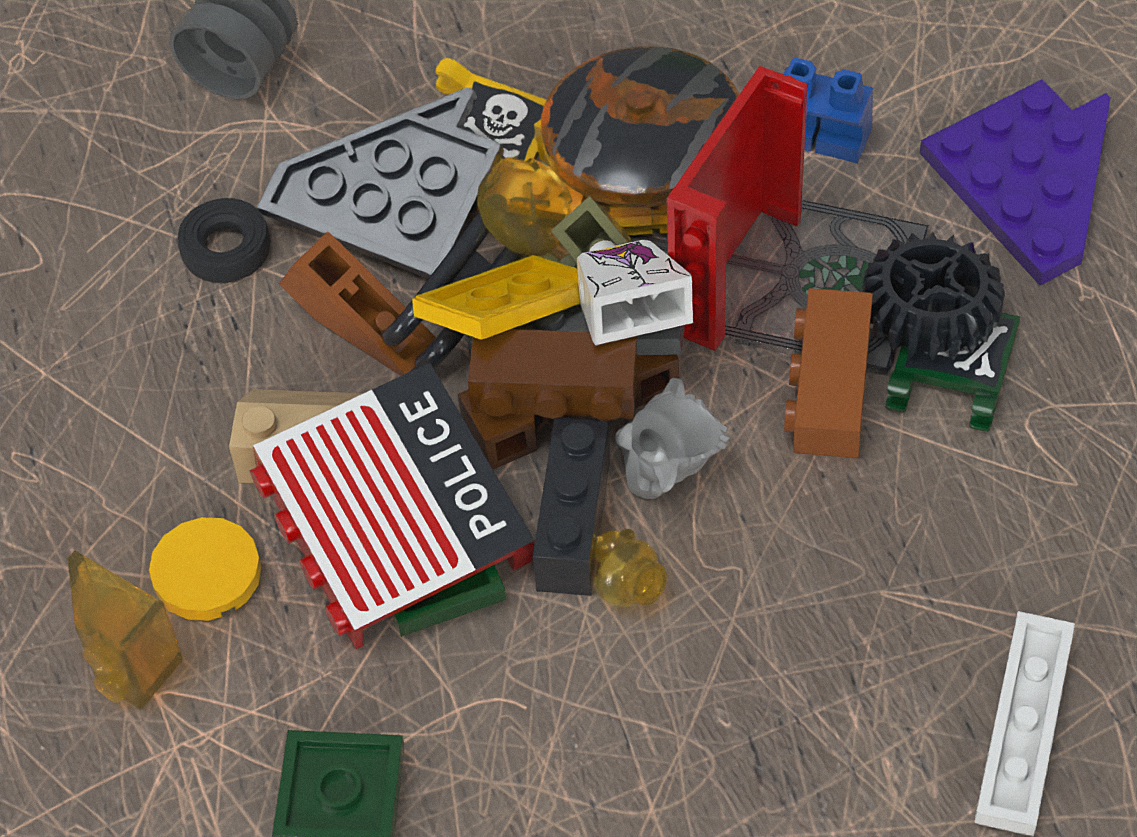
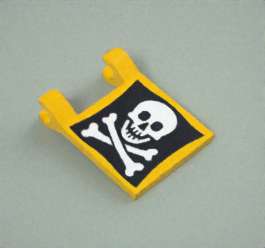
M449 58L442 59L436 67V74L439 76L436 81L437 90L444 94H452L464 88H470L474 90L477 97L462 129L501 143L504 149L502 159L534 164L539 154L534 124L550 112L553 102L472 74L455 60Z

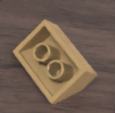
M252 389L236 404L229 443L238 483H254L250 474V470L256 467L253 445L364 393Z

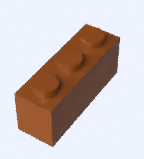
M809 288L807 309L796 308L794 340H803L802 354L792 353L789 385L798 386L797 400L786 401L784 432L794 433V453L859 458L873 293Z

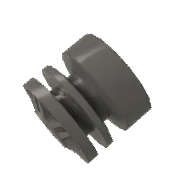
M195 0L194 6L185 12L172 31L169 46L173 58L183 72L201 87L216 95L231 99L249 98L259 91L272 71L274 61L281 57L286 45L295 36L298 20L295 9L289 0Z

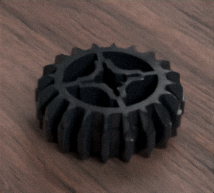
M933 231L927 239L921 240L911 233L906 244L893 239L888 250L878 249L876 256L873 258V263H869L868 269L864 272L861 292L873 293L871 324L875 330V337H889L888 341L891 350L902 345L908 347L910 358L918 351L928 352L932 361L938 355V352H945L954 360L960 348L973 353L979 342H988L989 336L993 333V328H996L997 323L1001 320L1005 297L1004 284L1001 283L1000 268L991 266L989 254H976L973 242L963 246L958 245L954 234L947 241L939 240Z

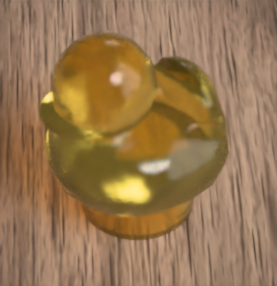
M631 529L621 531L610 530L598 537L595 555L601 564L598 569L599 574L594 579V585L599 596L610 605L627 607L636 603L644 606L654 603L663 593L667 582L666 570L659 564L655 550L647 542L636 539V535Z

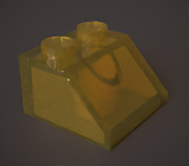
M74 551L67 558L74 623L84 649L82 656L91 666L95 676L93 684L109 700L120 703L124 699L142 710L183 661L165 604L86 556Z

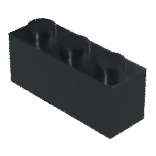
M554 418L533 551L536 591L591 596L610 465L608 421Z

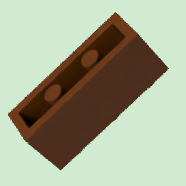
M510 329L483 340L473 337L468 375L471 410L474 413H486L492 416L525 414L540 415L546 418L577 416L595 417L600 420L634 419L638 373L637 336L599 345L594 344L590 332Z

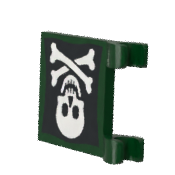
M1002 313L1001 320L997 323V327L993 328V333L989 336L988 342H979L973 353L960 348L954 360L945 352H938L933 361L928 352L918 351L910 358L908 347L902 345L895 368L888 382V396L885 408L906 412L913 383L917 381L974 394L969 427L986 432L990 431L1018 330L1020 316Z

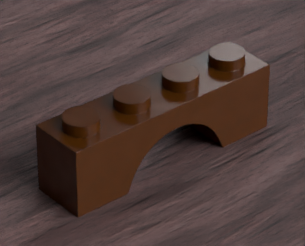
M676 354L638 355L635 408L647 404L655 395L662 393L670 379H679V358ZM469 389L458 394L460 414L492 469L537 451L536 436L539 424L543 419L542 416L525 414L492 416L486 413H474L471 410Z

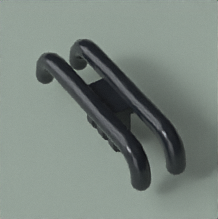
M490 196L481 204L478 215L415 297L520 260L535 240L536 229L527 222L516 226L511 231V239L491 264L476 250L502 217L506 205L501 197ZM412 301L384 330L382 338L386 345L390 347L398 346L423 321V319L414 316ZM444 327L431 344L416 357L414 362L415 369L429 362L435 369L452 352L465 334Z

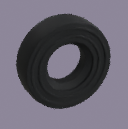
M220 198L207 201L186 215L179 227L178 247L184 264L195 276L209 282L227 283L243 279L261 267L269 253L270 235L266 220L255 206L240 199ZM221 229H236L243 234L241 244L226 252H213L205 246V241L210 234Z

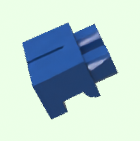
M795 57L791 60L789 67H786L783 75H789L796 80L808 84L805 151H811L816 139L815 153L858 164L872 130L873 87L863 85L861 73L843 69L836 72L832 78L816 74V67L812 61Z

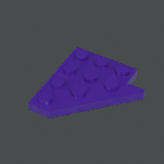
M1043 79L921 140L920 144L921 156L1039 285L1056 278L1082 263L1111 99L1105 93L1072 110Z

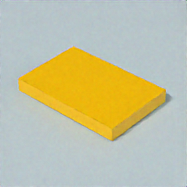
M532 255L417 295L415 298H412L413 313L417 318L483 340L580 304L578 268Z

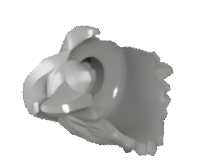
M670 379L665 390L655 395L644 409L635 412L634 419H630L629 423L616 433V444L624 456L628 488L631 493L638 497L655 499L663 493L670 491L675 483L681 482L687 476L696 474L711 456L718 454L720 449H725L727 446L726 442L731 439L728 433H726L728 428L712 415V411L705 407L702 399H695L693 394L685 395L683 379Z

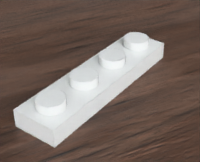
M1018 611L974 823L1034 836L1075 623Z

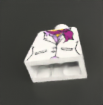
M639 240L621 245H615L610 241H600L594 244L589 252L581 253L577 257L580 304L595 345L693 323L692 276L651 241Z

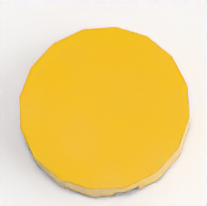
M201 517L179 524L162 537L152 552L149 573L156 595L169 612L187 620L209 621L223 617L221 612L228 611L234 606L237 610L248 602L259 585L261 563L254 539L242 526L224 518Z

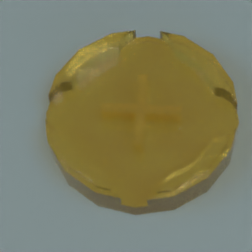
M507 157L494 165L485 174L478 187L477 205L483 223L494 238L511 251L527 256L544 255L561 244L551 230L571 213L569 204L573 200L570 191L559 175L541 161L532 158L523 161L520 159L515 160L517 157Z

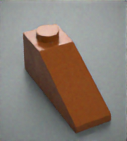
M329 231L293 264L279 283L316 321L400 376L410 372L415 367L416 357L436 338L420 323L398 346L390 347L386 345L382 338L384 330L406 307Z

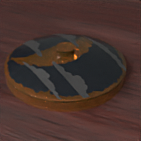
M655 46L630 47L610 51L578 65L568 72L552 89L544 104L541 115L544 152L547 161L556 175L573 190L586 197L590 196L599 202L625 207L667 204V197L739 96V93L733 82L718 67L697 55L685 51Z

